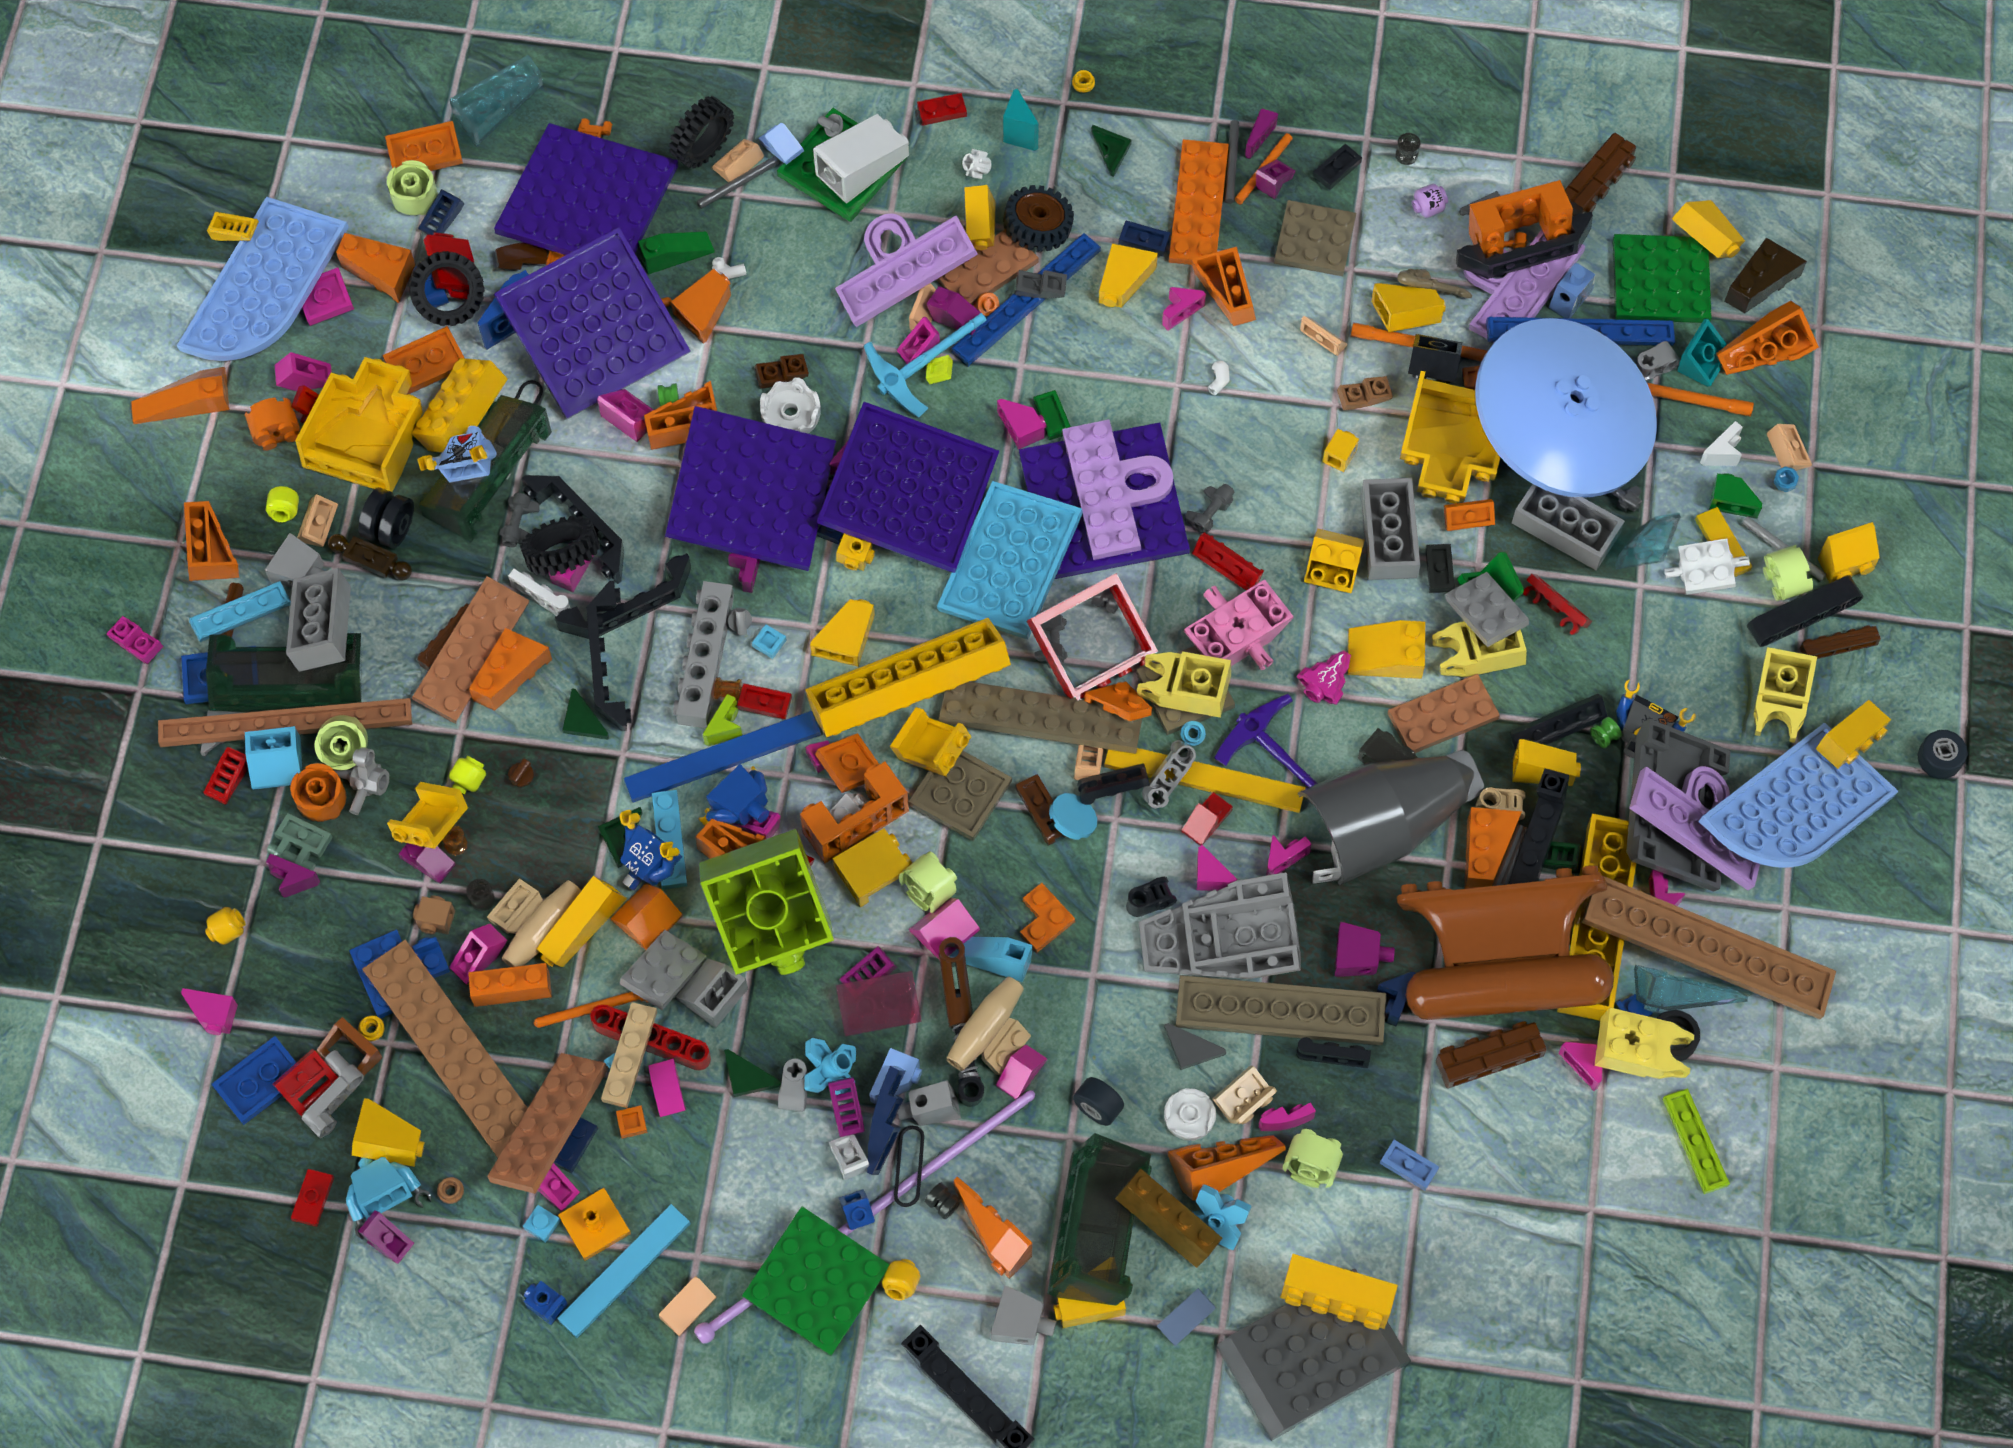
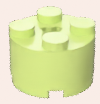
M415 160L402 162L401 166L392 168L387 176L389 194L398 212L407 215L427 214L438 196L433 174L424 163Z
M1792 545L1764 556L1766 566L1763 567V573L1766 580H1772L1774 584L1772 592L1776 601L1786 600L1813 590L1812 578L1807 579V571H1810L1809 565L1800 547L1796 548L1797 545Z
M347 715L331 717L322 724L316 736L315 751L317 757L321 762L335 770H347L356 765L353 763L355 750L362 747L367 748L368 745L366 729L355 717ZM338 738L347 741L345 747H342L340 743H336Z
M931 851L921 855L899 874L901 886L906 884L909 889L906 892L908 897L924 911L931 909L930 913L935 912L956 893L954 882L957 880V876L950 868L945 869L939 863L937 856Z
M1302 1129L1301 1133L1295 1135L1291 1141L1283 1163V1170L1286 1173L1288 1169L1292 1173L1290 1177L1303 1185L1319 1188L1320 1184H1326L1325 1188L1331 1187L1343 1156L1340 1149L1341 1143L1333 1138L1326 1139L1318 1136L1312 1130Z

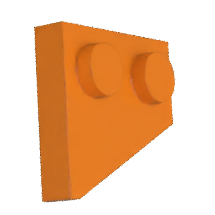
M1126 681L1085 692L1084 700L1087 703L1091 704L1093 701L1104 704L1103 710L1117 714L1128 721L1151 716L1152 707L1142 697L1137 695V692Z

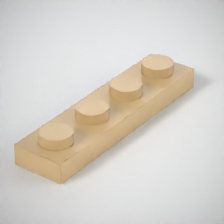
M631 1002L601 1097L602 1102L624 1108L628 1107L657 1015V1008Z

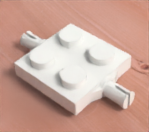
M1728 539L1678 546L1679 567L1664 568L1666 579L1680 576L1685 585L1686 595L1736 587L1735 567L1750 566L1748 555L1733 558L1729 550Z

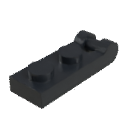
M1144 763L1082 778L1077 783L1081 802L1085 805L1092 804L1098 798L1114 796L1118 793L1150 786Z
M1303 1037L1298 1042L1296 1055L1299 1059L1305 1061L1368 1068L1371 1050H1365L1364 1047L1358 1045L1350 1046V1048L1340 1047L1339 1044L1334 1042L1317 1044L1313 1043L1310 1038Z

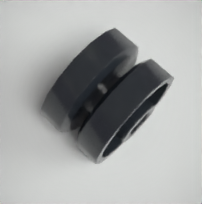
M380 487L374 489L367 498L360 515V537L371 541L379 539L380 544L394 549L397 548L405 539L412 523L414 514L413 499L399 494L394 496L393 492Z

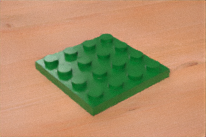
M832 108L825 116L828 118L831 114H838L842 117L843 129L840 133L859 124L835 108ZM818 124L800 144L804 152L787 165L783 163L777 170V176L849 222H852L907 157L846 204L816 175L813 148L833 138L827 136L824 127Z
M1614 234L1613 262L1616 320H1661L1702 323L1704 319H1708L1711 322L1709 250L1693 237Z
M801 1206L742 1297L832 1356L885 1275L890 1264Z

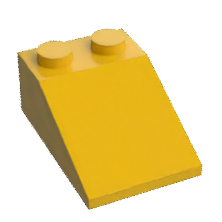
M1398 620L1349 628L1348 653L1351 655L1347 675L1422 679L1425 668V621Z

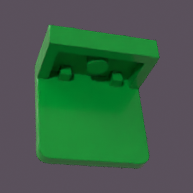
M1499 552L1481 572L1462 573L1457 578L1461 586L1487 572L1513 602L1524 592L1523 586L1506 552Z

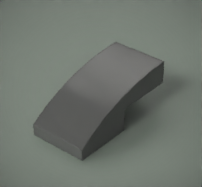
M1019 270L1016 279L1015 295L1033 298H1062L1065 296L1067 275L1044 270L1043 274Z

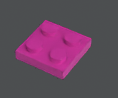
M338 267L321 274L302 307L310 326L354 310Z

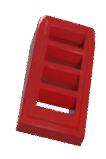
M227 747L203 792L204 795L226 805L248 771L246 755ZM232 760L238 762L239 764L236 765L232 763ZM227 768L235 771L234 774L226 772ZM221 777L229 780V784L221 781ZM216 786L225 789V792L223 794L214 788Z

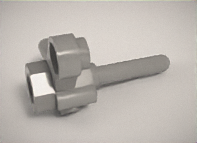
M364 747L355 750L353 763L356 766L351 770L333 769L340 778L347 779L350 782L353 790H357L349 810L350 813L359 815L366 796L372 794L381 796L386 792L389 785V772L381 768L380 764L375 763L374 750Z

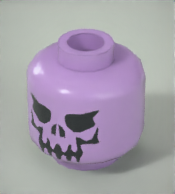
M1429 184L1417 189L1414 193V200H1412L1414 211L1420 213L1425 218L1443 212L1448 203V197L1442 186L1438 187L1436 184Z

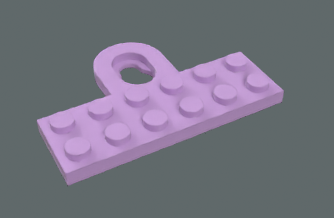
M884 214L869 224L864 235L865 245L875 264L835 289L853 324L858 327L975 257L978 253L957 216L952 217L916 239L911 228L901 216L897 214ZM886 230L893 231L894 234L899 235L902 239L900 248L894 253L887 254L881 249V235Z
M1542 229L1529 246L1539 241H1547ZM1582 244L1577 254L1511 272L1500 279H1486L1463 269L1466 279L1471 284L1491 294L1490 298L1469 324V330L1487 339V317L1535 318L1554 293L1561 279L1584 253L1585 245Z
M1109 419L1062 429L1080 508L1083 511L1082 516L1093 560L1140 551L1141 544L1131 507L1155 503L1164 499L1170 493L1173 486L1171 467L1166 461L1156 456H1142L1120 461ZM1134 473H1140L1145 476L1151 475L1156 479L1153 486L1143 490H1132L1125 483L1126 479Z
M1700 766L1687 774L1681 791L1648 767L1643 768L1639 773L1629 808L1746 890L1755 887L1760 864L1730 851L1699 822L1701 817L1710 811L1701 804L1698 797L1699 789H1702L1705 784L1711 788L1714 794L1712 808H1714L1730 795L1729 787L1723 777L1712 768Z

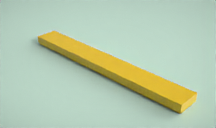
M1137 748L1136 754L1108 749L1104 767L1118 770L1144 763L1147 776L1151 778L1168 755ZM1193 761L1190 769L1178 783V785L1300 813L1303 797H1299L1298 792L1306 788ZM1171 768V771L1167 769L1164 772L1166 775L1165 780H1168V777L1174 778V768Z

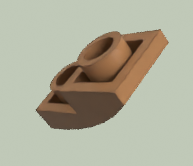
M1387 376L1364 378L1362 383L1340 385L1337 389L1343 411L1372 406L1390 400L1393 397Z

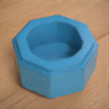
M1785 466L1777 470L1773 482L1778 490L1789 492L1795 489L1799 476L1795 469Z

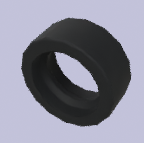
M1681 1010L1662 1012L1657 1019L1678 1023L1684 1026L1688 1032L1694 1034V1041H1691L1683 1049L1675 1050L1670 1048V1052L1676 1060L1683 1061L1688 1059L1694 1053L1700 1041V1028L1697 1021L1690 1014Z

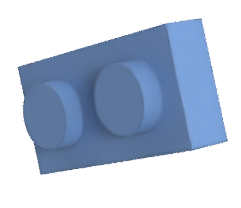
M1396 1140L1392 1141L1380 1161L1381 1165L1426 1191L1439 1169V1166Z

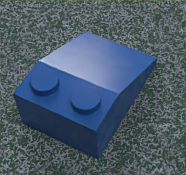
M524 270L521 273L512 275L509 280L505 281L501 289L528 276V272ZM494 297L477 322L486 350L516 333L497 299Z

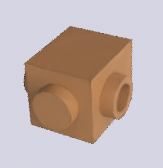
M433 895L429 898L422 896L420 904H416L414 908L413 919H415L418 928L424 933L435 934V932L448 935L455 909L452 902L445 901L442 897Z

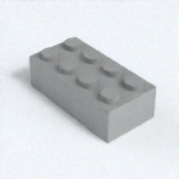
M1412 478L1363 480L1361 502L1368 580L1417 578L1420 568Z
M1532 484L1516 508L1512 524L1596 571L1621 534L1625 522L1623 519L1583 497L1558 495Z
M339 568L293 579L286 654L299 672L345 661L351 586Z

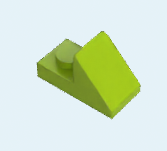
M729 694L725 696L703 733L705 745L712 746L742 736L741 727L733 723L739 711L735 697Z

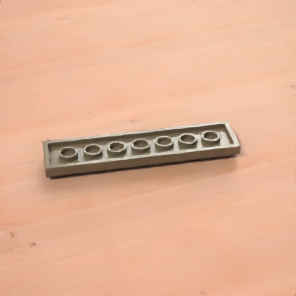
M966 682L952 690H946L939 715L940 722L950 725L962 723L965 727L1134 754L1137 752L1143 718L1128 721L1117 714L1103 710L1104 704L1097 701L1089 704L1084 699H1070L1065 696L976 682Z
M1180 975L1176 1027L1383 1045L1386 993Z

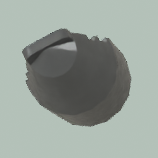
M1459 750L1439 757L1367 762L1298 792L1299 797L1308 798L1315 806L1330 832L1341 866V877L1337 883L1342 885L1409 855L1465 802L1478 797L1484 789V783L1472 756L1466 751Z

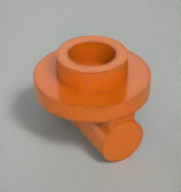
M985 292L978 297L977 303L973 306L983 315L989 316L999 307V300L995 294Z

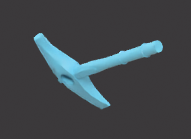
M980 313L900 370L884 361L876 352L872 342L866 343L863 347L880 382L877 386L882 395L888 393L899 405L919 418L928 407L912 395L905 380L987 321L985 316Z

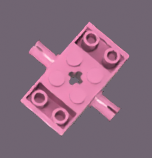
M1265 579L1230 601L1225 600L1216 586L1211 587L1212 592L1210 589H1207L1203 596L1215 610L1184 629L1192 643L1202 655L1231 660V666L1250 655L1260 670H1265L1264 665L1268 668L1273 663V659L1263 649V646L1270 643L1293 619L1294 616Z

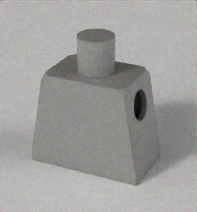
M289 533L266 567L265 572L269 581L273 583L280 581L283 586L292 588L293 579L324 572L322 570L324 563L318 552Z
M948 1080L910 1091V1102L902 1103L898 1110L900 1120L913 1117L920 1126L961 1119L957 1094Z
M1004 1286L991 1331V1341L1034 1345L1037 1333L1053 1337L1057 1321L1042 1317L1044 1311V1304L1013 1288Z

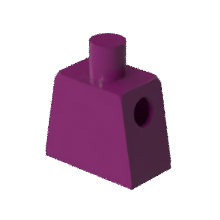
M1340 922L1337 938L1335 977L1374 975L1377 973L1379 961L1393 963L1395 947L1380 946L1381 933L1378 931Z

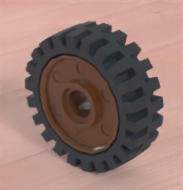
M1030 185L1029 190L1026 186L1022 187L1020 191L1017 189L1009 197L1004 211L1003 226L1004 229H1007L1006 234L1008 237L1012 236L1011 240L1013 242L1019 241V246L1024 247L1028 245V250L1033 251L1034 247H1037V252H1042L1044 247L1046 251H1051L1052 247L1055 249L1059 248L1060 244L1063 245L1066 239H1068L1074 220V211H1072V205L1068 204V199L1066 197L1061 199L1062 194L1057 191L1053 194L1054 189L1049 187L1046 191L1044 186L1039 185L1038 189H1036L1035 185Z

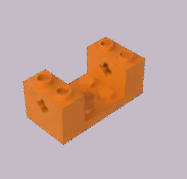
M1561 181L1550 182L1470 204L1469 235L1473 245L1480 244L1485 258H1489L1494 254H1503L1504 233L1516 228L1531 226L1539 222L1547 241L1564 234H1571L1573 207Z
M885 761L880 765H872L864 774L866 795L871 801L865 803L861 810L855 814L850 813L844 816L839 824H837L822 801L817 804H809L800 813L802 832L824 864L909 812L908 792Z

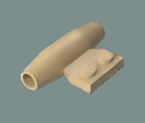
M519 878L487 916L491 923L507 934H515L502 956V960L509 967L524 966L539 953L536 948L582 890L573 882L567 880L543 900L539 891Z
M1006 977L984 998L960 1030L946 1058L953 1067L963 1071L981 1054V1059L994 1074L1001 1076L1010 1057L1026 1044L1031 1035L1018 1020L1009 1018L1024 990L1018 981L1011 977Z

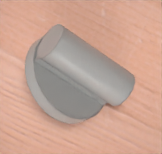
M831 114L828 118L825 116L818 118V124L824 127L827 136L835 137L843 129V120L838 114Z
M735 608L728 614L727 623L733 631L737 632V635H746L747 629L752 623V617L745 608Z

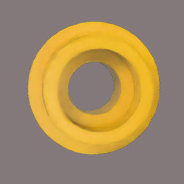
M1087 70L1078 71L1072 78V86L1078 92H1089L1095 86V78Z
M377 1016L365 1017L358 1026V1032L368 1041L378 1040L385 1030L383 1021ZM370 1026H375L376 1030L374 1032H367Z

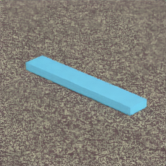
M671 1204L557 1318L558 1321L578 1338L691 1224L690 1221Z

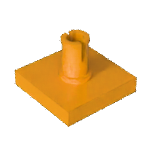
M605 1188L600 1189L558 1214L584 1261L631 1234Z

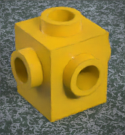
M844 533L836 552V562L844 564L850 570L856 571L859 569L864 571L866 564H871L875 555V551L872 550V543Z

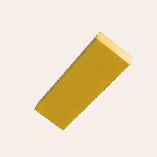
M1718 507L1696 515L1695 521L1707 542L1728 539L1729 550L1733 558L1746 556ZM1751 563L1750 566L1735 567L1734 577L1751 571L1753 567Z

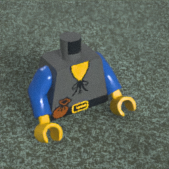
M1630 679L1625 682L1626 693L1622 694L1616 710L1617 725L1622 731L1621 739L1628 743L1624 753L1634 758L1636 736L1644 721L1652 719L1684 732L1686 730L1685 725L1693 722L1696 714L1694 713L1690 720H1686L1684 713L1688 708L1682 709L1678 717L1637 694L1635 698L1632 697L1634 693L1638 692L1640 684L1638 682L1635 690H1629L1627 685Z

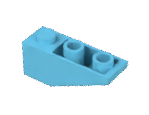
M971 937L964 943L966 965L1023 982L1031 963V944L1008 937ZM956 949L950 957H956L959 954L958 950Z

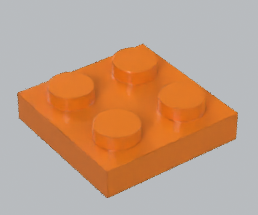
M858 733L821 747L815 754L841 793L864 785V774L867 769L874 764H879Z

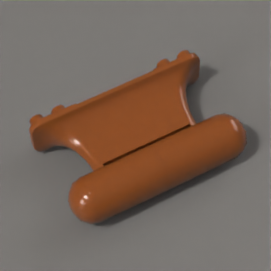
M1582 867L1581 876L1573 875L1572 869L1562 868L1556 870V878L1545 879V881L1457 890L1442 887V882L1440 881L1428 882L1427 891L1417 890L1416 884L1402 885V894L1397 896V903L1403 910L1418 912L1430 922L1438 936L1445 964L1443 968L1424 969L1412 976L1406 990L1407 1004L1412 1013L1421 1019L1437 1020L1592 1006L1605 1001L1613 989L1614 982L1610 965L1598 955H1570L1569 949L1572 923L1579 906L1591 895L1607 890V882L1604 876L1598 872V867Z

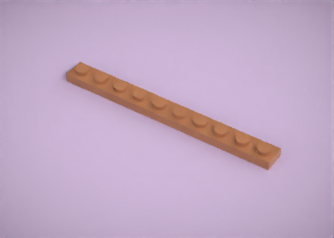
M411 699L158 720V743L160 747L245 740V732L293 726L296 727L299 735L318 733L325 721L338 715L357 718L365 729L412 725Z

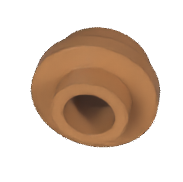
M449 1177L439 1183L437 1194L444 1203L453 1204L463 1197L464 1186L459 1179ZM449 1188L456 1189L453 1195L447 1194Z

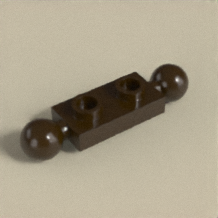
M334 534L329 538V549L334 553L344 552L342 555L344 561L384 578H387L390 571L396 579L401 581L407 580L412 574L410 564L405 561L396 563L398 557L393 552L353 536L350 543L341 534Z

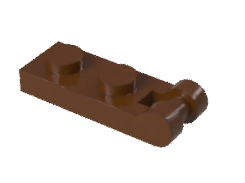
M1036 774L1016 784L1015 789L1042 833L1046 844L1049 846L1055 843V839L1061 836L1065 838L1066 836L1056 828L1050 830L1048 827L1049 824L1054 822L1053 818L1050 819L1049 808L1053 799L1039 775Z

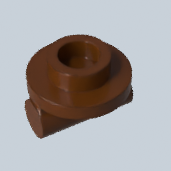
M523 758L520 763H516L510 768L508 776L513 785L524 787L532 782L534 772L528 760Z

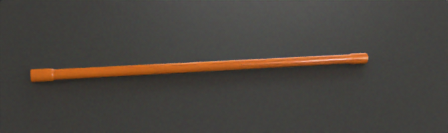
M1354 322L1351 331V337L1377 340L1412 348L1415 339L1413 335L1393 331L1388 332V330ZM1462 345L1461 357L1482 361L1488 350ZM1647 383L1652 396L1725 410L1751 417L1753 411V402L1727 399Z

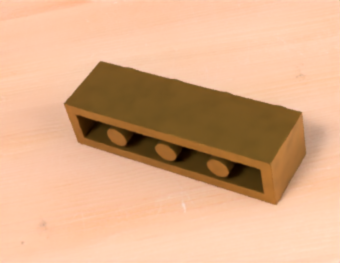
M1142 1169L1133 1176L1115 1198L1196 1268L1222 1240L1219 1234Z

